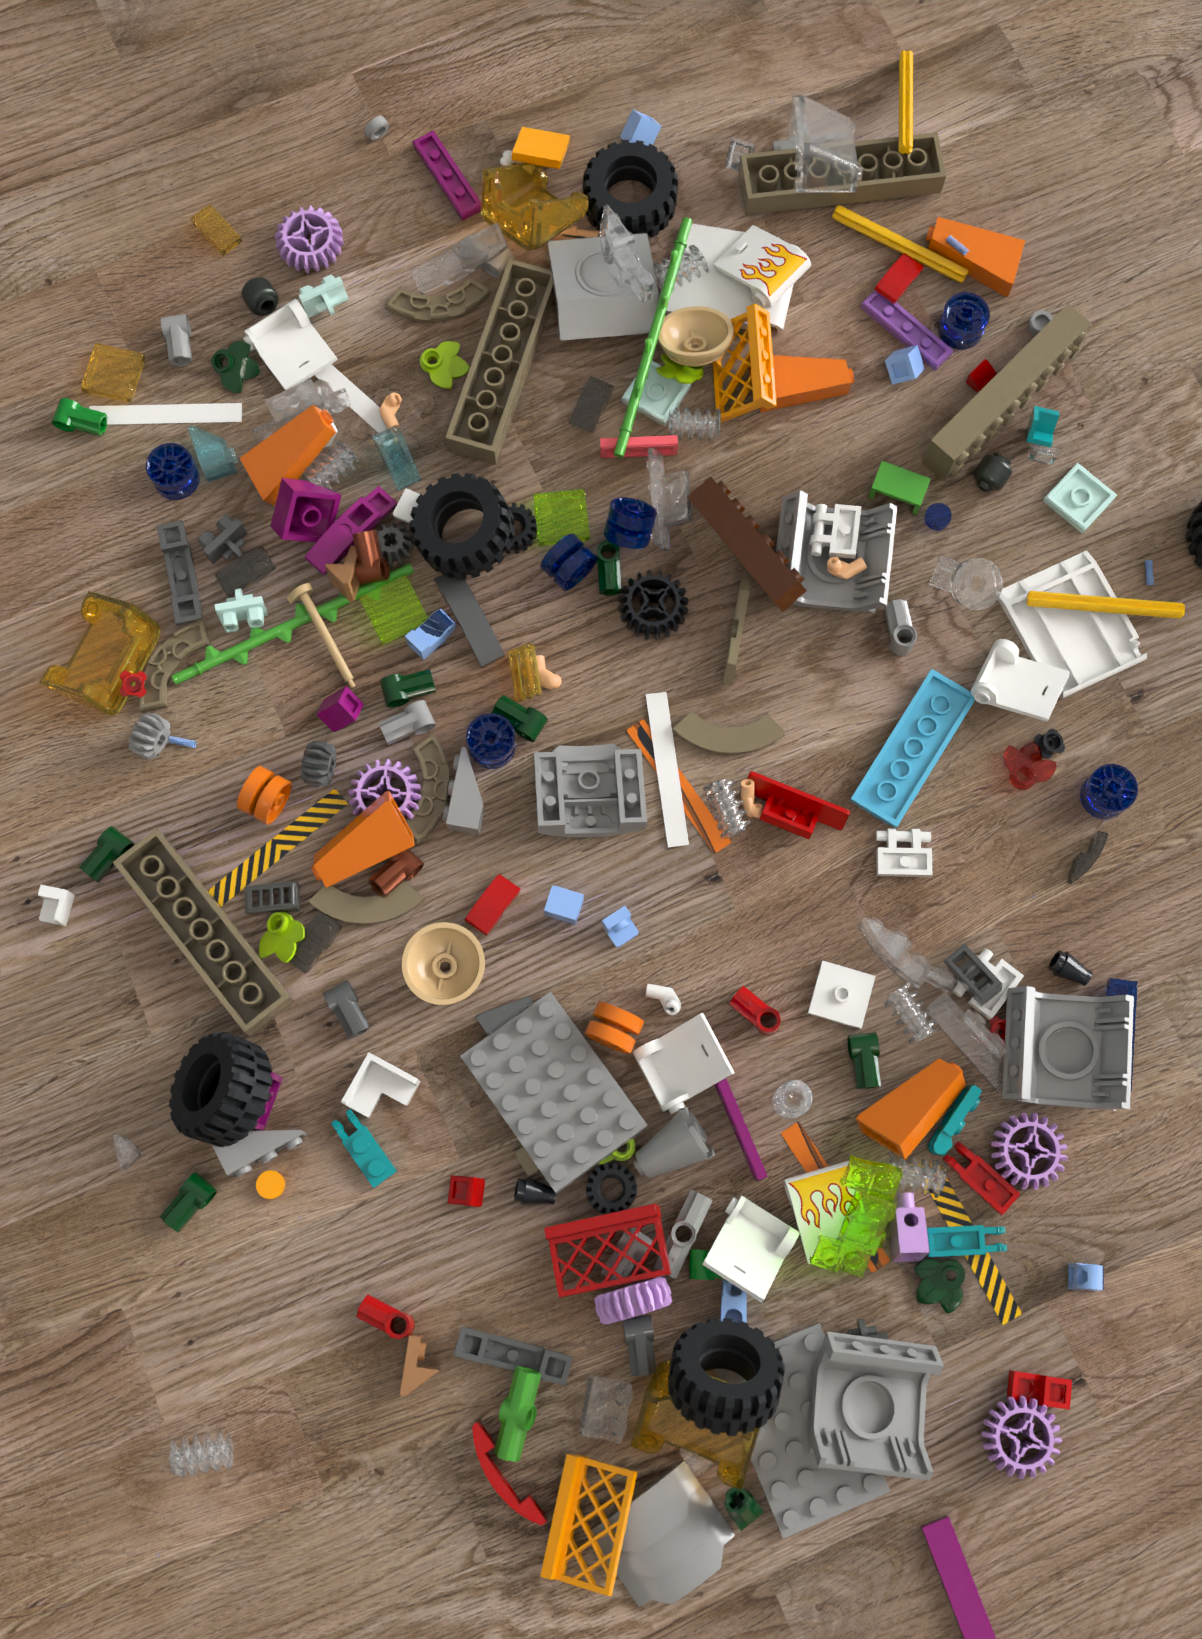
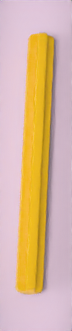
M902 50L899 58L898 151L900 154H910L913 147V53L910 50L907 52Z
M840 205L833 212L832 218L835 221L901 254L906 253L917 262L959 283H963L968 275V269Z
M1029 591L1026 596V604L1032 607L1177 619L1182 618L1185 613V605L1175 602Z

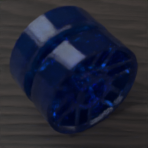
M962 292L952 296L946 302L938 323V333L941 340L949 347L958 350H966L977 345L990 319V310L987 303L974 293Z
M176 443L159 445L151 451L146 460V472L161 496L170 500H181L193 494L200 482L198 467L190 452L182 445Z
M628 497L615 498L610 503L603 534L607 540L618 546L629 549L645 548L650 543L657 511L650 504L638 499Z
M572 533L559 540L547 552L540 567L549 577H554V582L563 591H568L579 584L591 572L598 558L588 547H584V543Z
M486 713L475 718L468 726L466 742L469 754L476 764L486 769H497L505 766L512 760L516 752V738L512 724L505 717L495 713Z
M1106 764L1097 768L1083 782L1080 789V800L1084 809L1092 816L1099 819H1112L1119 816L1134 803L1138 794V784L1134 775L1127 768L1118 764Z

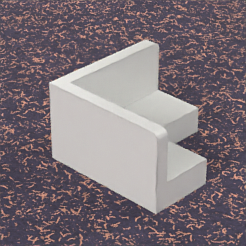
M368 1052L341 1103L370 1118L382 1094L408 1106L420 1081Z

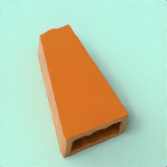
M938 217L935 227L930 226L925 241L930 242L928 250L968 269V276L1008 297L1014 284L1025 240ZM949 235L969 250L965 256L946 241Z
M773 355L777 406L771 409L761 407L759 410L760 412L847 395L849 394L851 384L854 383L853 371L851 368L848 369L845 359ZM748 366L749 373L751 375V367Z
M315 405L310 406L240 457L243 466L263 501L275 506L281 479L298 480L335 435L336 431L332 426L333 418L326 409L321 410Z
M390 791L383 793L314 854L313 866H311L312 872L318 881H323L326 888L415 846L414 835Z
M940 1058L861 1112L856 1117L861 1133L906 1160L966 1087L963 1071L953 1062L947 1063Z

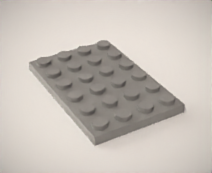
M551 991L460 1056L556 1194L648 1128L644 1119Z
M820 1323L774 1341L775 1349L778 1348L783 1358L782 1362L785 1365L784 1381L776 1412L761 1428L757 1429L754 1427L753 1432L744 1435L740 1432L783 1539L891 1492L884 1475L821 1468L817 1466L815 1455L808 1454L814 1365L825 1338ZM714 1369L718 1381L730 1384L746 1382L742 1376L733 1371Z

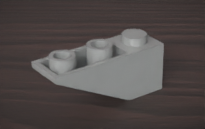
M462 746L460 754H456L454 758L453 770H457L455 780L451 779L449 783L448 795L451 796L450 806L445 805L443 821H446L448 830L480 835L485 809L466 747Z
M303 1130L248 1131V1136L240 1141L238 1140V1143L225 1147L212 1146L226 1175H236L237 1178H240L252 1171L251 1166L260 1161L262 1164H266L277 1158L276 1152L285 1147L289 1151L303 1143L302 1138L306 1137L307 1133Z

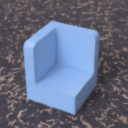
M632 109L620 138L622 140H629L632 143H636V140L644 141V145H653L662 126L653 118Z
M918 345L896 350L885 360L892 385L916 379L924 370Z
M553 885L544 909L545 916L576 925L584 901V894Z

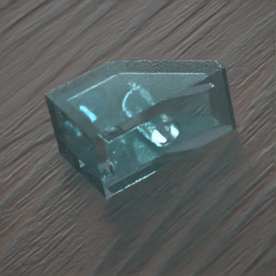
M193 425L187 427L208 483L238 473L234 463L239 461L234 447L228 448L225 439Z
M396 426L372 436L398 491L421 480L405 439Z

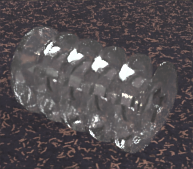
M690 245L688 251L684 249L675 282L680 287L683 286V277L690 283L692 282L691 273L700 278L701 268L707 274L709 272L703 254L695 245ZM667 258L661 260V265L657 262L653 264L660 293L670 260Z
M675 407L672 414L669 411L668 436L676 432L679 440H682L684 433H687L689 440L693 439L695 433H697L699 441L703 440L705 434L708 435L709 441H713L715 434H718L719 438L721 424L720 409H716L712 416L709 408L705 409L703 415H701L699 408H695L693 415H691L689 407H685L683 414L680 413L679 407Z
M338 440L335 443L337 449L330 447L328 449L329 456L324 453L320 455L321 462L314 460L312 462L314 469L306 467L304 469L306 476L301 475L305 481L332 490L330 481L332 480L339 484L340 481L337 475L341 474L346 478L348 475L345 468L348 467L354 471L353 461L358 462V459L345 443Z
M718 780L703 787L704 791H709L705 796L706 799L713 801L709 806L710 809L717 811L713 815L714 820L720 821L717 824V829L724 831L720 836L721 839L731 838L743 833L746 830L745 827L752 823L751 820H742V817L748 812L747 810H739L738 807L744 801L734 799L740 793V790H731V787L737 783L736 780Z
M909 981L888 994V999L884 1005L895 1006L890 1012L891 1016L901 1015L896 1024L907 1025L902 1033L903 1035L913 1034L908 1042L909 1044H915L941 1028L932 1029L937 1020H926L931 1011L929 1009L920 1010L924 1000H913L918 991L908 992V988L912 984Z
M790 1080L783 1083L774 1092L772 1097V1107L775 1113L784 1119L800 1117L810 1109L813 1102V1094L810 1087L800 1080ZM791 1096V1098H796L797 1102L795 1104L787 1102L786 1098Z
M889 1153L886 1163L885 1180L888 1181L889 1189L893 1190L896 1182H898L901 1192H904L907 1185H911V1190L914 1194L918 1187H922L923 1196H927L929 1190L933 1189L934 1197L938 1198L944 1188L947 1163H944L940 1170L939 1162L933 1161L929 1167L926 1159H922L919 1165H917L916 1158L911 1157L906 1164V1160L898 1156L895 1162L894 1154Z
M218 1431L216 1441H213L210 1434L207 1433L204 1443H201L198 1435H196L193 1439V1445H189L185 1437L182 1439L181 1447H177L175 1440H171L169 1462L173 1475L177 1474L178 1477L182 1478L186 1476L188 1471L193 1476L198 1473L199 1469L202 1473H208L211 1467L214 1471H219L222 1464L226 1469H231L234 1464V1447L231 1434L229 1433L228 1438L224 1439L222 1432Z

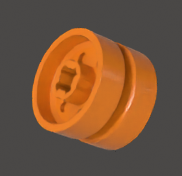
M258 766L249 775L239 793L237 809L250 816L254 815L255 819L270 825L284 809L292 790V782L280 775L275 776L274 772L263 766Z
M598 1001L592 1015L601 1023L589 1021L584 1035L604 1046L630 1055L636 1040L627 1035V1033L639 1035L644 1021L619 1007Z

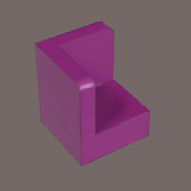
M345 686L326 697L316 715L333 732H337L357 720L364 704Z

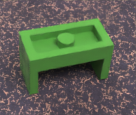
M882 461L868 497L873 499L875 492L909 503L914 505L912 513L917 515L931 478Z

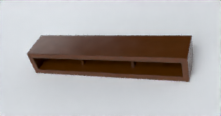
M710 476L687 498L783 612L807 592L801 584L805 579L795 567L791 571L786 564L790 561L780 549L776 553L771 547L775 543L765 532L762 535L757 532V529L760 527L751 515L745 517L742 514L746 509L736 497L731 501L728 497L731 491L722 481L717 484Z

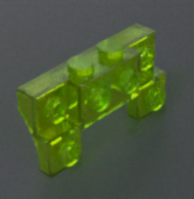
M849 1156V1164L843 1178L840 1179V1183L843 1186L854 1189L855 1193L838 1234L840 1239L819 1234V1241L813 1256H810L809 1259L811 1264L836 1273L841 1270L863 1278L871 1255L875 1256L878 1247L881 1248L885 1242V1229L888 1221L892 1222L894 1219L896 1205L893 1199L904 1174L901 1168L885 1162H873Z

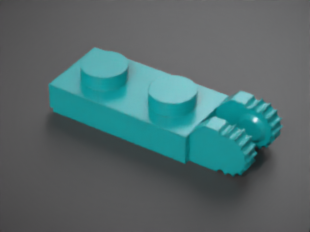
M966 1085L936 1128L927 1144L928 1151L931 1154L943 1156L952 1147L951 1137L953 1134L958 1135L965 1125L963 1119L969 1111L973 1112L981 1101L979 1095L982 1090L976 1085Z
M350 1108L345 1113L348 1120L356 1127L357 1131L348 1136L344 1126L337 1119L332 1121L331 1124L343 1140L342 1143L375 1189L398 1171L368 1128L362 1125Z
M984 1225L927 1228L929 1245L927 1257L984 1255L986 1252L1007 1251V1244L994 1243L993 1245H985L984 1234L1001 1235L1006 1233L1005 1226L984 1227Z

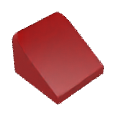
M985 358L968 375L965 383L979 393L997 373Z
M451 1175L447 1204L482 1207L485 1179Z

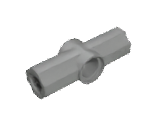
M691 1189L665 1242L671 1274L668 1276L674 1279L677 1278L713 1201ZM679 1226H686L691 1231V1237L685 1243L679 1242L675 1236L676 1229ZM660 1256L653 1267L657 1270L663 1269Z

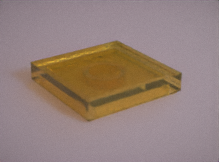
M95 343L80 387L82 392L131 403L146 359L144 353Z

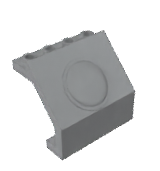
M647 233L547 241L548 249H545V258L550 263L557 306L558 327H556L557 338L560 341L649 333L659 301V291Z
M802 491L783 496L776 552L780 549L790 561L786 564L790 571L795 567L805 579L801 584L807 590L792 604L799 607L875 613L876 608L886 606L897 506L888 503L873 509L861 510L856 558H838L846 563H851L862 557L867 569L849 579H842L833 576L827 569V561L831 558L829 556L830 547H822L821 556L811 555L810 536L814 533L812 519L813 514L816 513L817 506L807 503L808 494ZM827 507V513L834 514L835 508ZM833 525L825 526L824 535H832Z
M1029 986L1008 988L1002 1099L1033 1105L1117 1111L1120 1109H1130L1134 996L1090 997L1035 992V988Z
M826 1332L814 1365L808 1454L815 1455L817 1466L827 1469L930 1480L933 1469L924 1445L926 1389L931 1374L940 1375L944 1367L937 1347Z

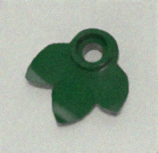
M243 341L233 342L227 349L218 350L211 359L213 369L221 376L222 385L234 393L242 392L243 380L253 379L260 373L258 364L248 357L251 345ZM227 358L228 363L227 366L224 367L223 360Z
M925 1259L919 1262L914 1267V1271L923 1280L917 1289V1301L922 1304H935L940 1301L944 1311L948 1314L956 1310L963 1299L961 1285L965 1280V1270L962 1264L953 1259L942 1262L934 1259ZM948 1270H953L956 1273V1277L948 1279L945 1273Z

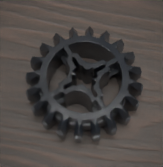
M649 569L647 577H644L639 572L637 574V581L630 578L628 580L629 586L622 587L623 594L618 597V602L621 603L618 606V612L623 613L621 621L628 622L626 624L628 630L635 628L636 637L641 632H644L646 640L649 639L650 634H654V638L659 640L660 633H663L668 638L670 636L669 629L677 632L679 629L678 624H684L685 618L683 616L688 614L686 605H688L689 599L683 597L686 594L685 588H679V580L671 582V574L663 578L662 571L659 570L657 576H652V572ZM648 589H659V591L653 592ZM636 595L642 603L637 614L632 607V601ZM668 597L672 598L675 605L671 615L667 613V608L664 606L667 603ZM651 602L653 604L654 602L658 604V607L654 608V605L653 608L648 606ZM650 618H654V619H657L658 621H657V622H651V621H646V620H648V619H650Z

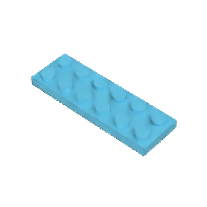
M931 669L851 797L850 802L889 826L897 828L974 703L975 699L971 692Z

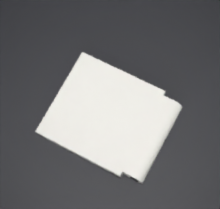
M698 224L691 225L686 242L687 247L682 255L674 283V291L671 293L665 314L693 306L716 309L725 314L729 319L747 312L746 307L755 303L752 299L751 288L715 269L713 266L745 232ZM793 285L770 308L763 307V309L769 312L770 327L777 328L778 334L783 332ZM744 322L740 328L747 329L748 323Z
M1087 550L995 592L998 601L1031 660L1070 671V675L1059 696L1061 699L1147 659V653L1141 655L1138 650L1140 642L1137 639L1139 636L1126 614L1032 607L1026 604V596L1029 591L1117 598L1097 562Z

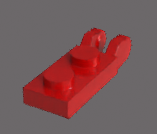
M957 1142L954 1148L970 1163L963 1168L953 1157L948 1155L942 1159L943 1162L957 1173L958 1177L1000 1216L1004 1215L1021 1194L979 1155L975 1156L963 1144Z

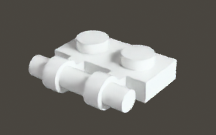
M818 504L812 519L814 533L810 536L811 555L821 556L822 547L828 546L830 547V557L855 559L861 506L835 504L833 514L827 513V505ZM826 525H833L832 535H824Z
M896 828L876 831V841H886L887 847H878L876 849V876L931 877L933 875L932 848H921V842H931V832H921L920 829L896 831ZM897 842H910L911 848H897Z
M984 948L980 955L976 956L1002 982V990L983 1006L973 997L968 1001V1004L991 1020L1006 1001L1008 988L1016 987L1024 975L1003 959L999 960L996 966H993L988 962L993 953L989 949ZM972 965L964 975L967 976L976 967ZM957 979L958 984L952 991L958 997H962L966 992V988ZM989 982L979 990L981 993L991 986Z

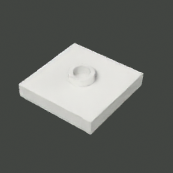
M822 960L807 1014L861 1030L875 976Z

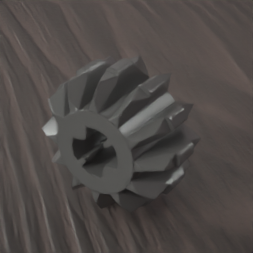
M393 521L389 528L381 524L382 531H377L382 557L387 560L390 568L393 566L394 561H397L402 566V558L410 559L411 554L409 551L414 549V544L411 542L412 534L406 532L403 524L396 528V524Z
M324 741L308 743L300 768L302 771L301 778L304 783L315 787H325L330 784L337 761V751L333 744H328Z

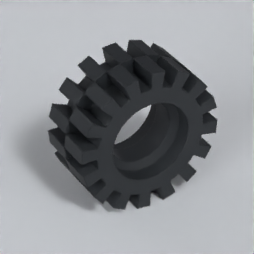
M512 503V507H509L514 520L519 521L523 525V531L518 536H514L513 539H509L512 546L509 552L506 553L510 554L511 550H514L515 554H518L519 549H522L524 552L528 550V545H533V539H536L537 526L535 516L532 515V511L529 508L525 510V505L520 504V507H517L516 503Z
M606 1163L598 1166L588 1178L586 1184L587 1198L593 1208L603 1214L627 1210L633 1204L637 1194V1183L634 1175L625 1166L618 1163ZM607 1178H616L622 1184V1194L616 1200H607L601 1194V1184Z

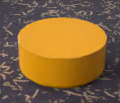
M273 1170L263 1172L256 1181L257 1192L266 1199L278 1198L285 1189L284 1177L279 1172Z

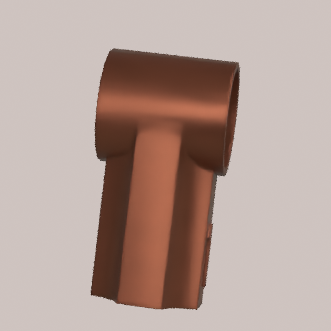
M376 529L352 534L358 558L356 563L358 581L361 584L387 581L390 576V569L387 560L382 557Z
M407 849L390 857L388 863L369 878L368 883L378 896L385 898L402 882L414 878L423 868L424 863L410 849Z

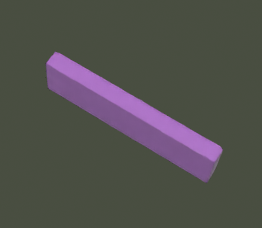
M876 291L862 302L860 308L906 347L918 345L922 361L934 371L952 355L954 350L897 302L893 304Z

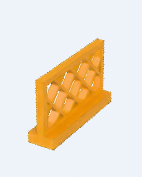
M755 303L746 307V313L730 319L733 324V339L736 335L741 339L734 351L727 348L726 351L731 356L724 368L721 366V359L724 354L713 362L716 420L720 423L761 407L771 409L777 406L770 315L768 311ZM747 322L748 328L742 336L737 332L742 324ZM748 342L750 351L745 359H743L739 355ZM738 358L742 361V364L734 375L730 370ZM748 366H750L751 375L747 382H745L741 378ZM727 375H730L733 379L725 391L723 390L722 383ZM740 382L744 387L738 397L735 398L731 394ZM751 389L753 391V402L744 404L743 401ZM731 398L735 402L729 411L724 412V406L728 399Z
M566 1454L540 1577L549 1580L556 1579L599 1594L612 1596L637 1477L636 1471L594 1460L581 1454ZM588 1465L596 1467L602 1478L593 1486H590L586 1478ZM605 1470L610 1471L612 1473L607 1475ZM618 1474L627 1476L625 1490L617 1495L610 1479ZM605 1484L612 1499L601 1506L593 1491ZM588 1495L596 1510L584 1517L579 1507L581 1499ZM615 1503L620 1515L619 1520L611 1525L603 1510ZM598 1514L606 1529L594 1537L587 1521ZM582 1525L589 1541L578 1548L573 1535L574 1530ZM609 1534L613 1542L612 1552L604 1556L597 1541ZM592 1545L599 1561L588 1568L580 1552ZM573 1557H576L583 1571L575 1577L565 1574L567 1563ZM600 1565L603 1566L607 1574L605 1587L596 1584L590 1573ZM585 1576L587 1581L582 1580L581 1578Z

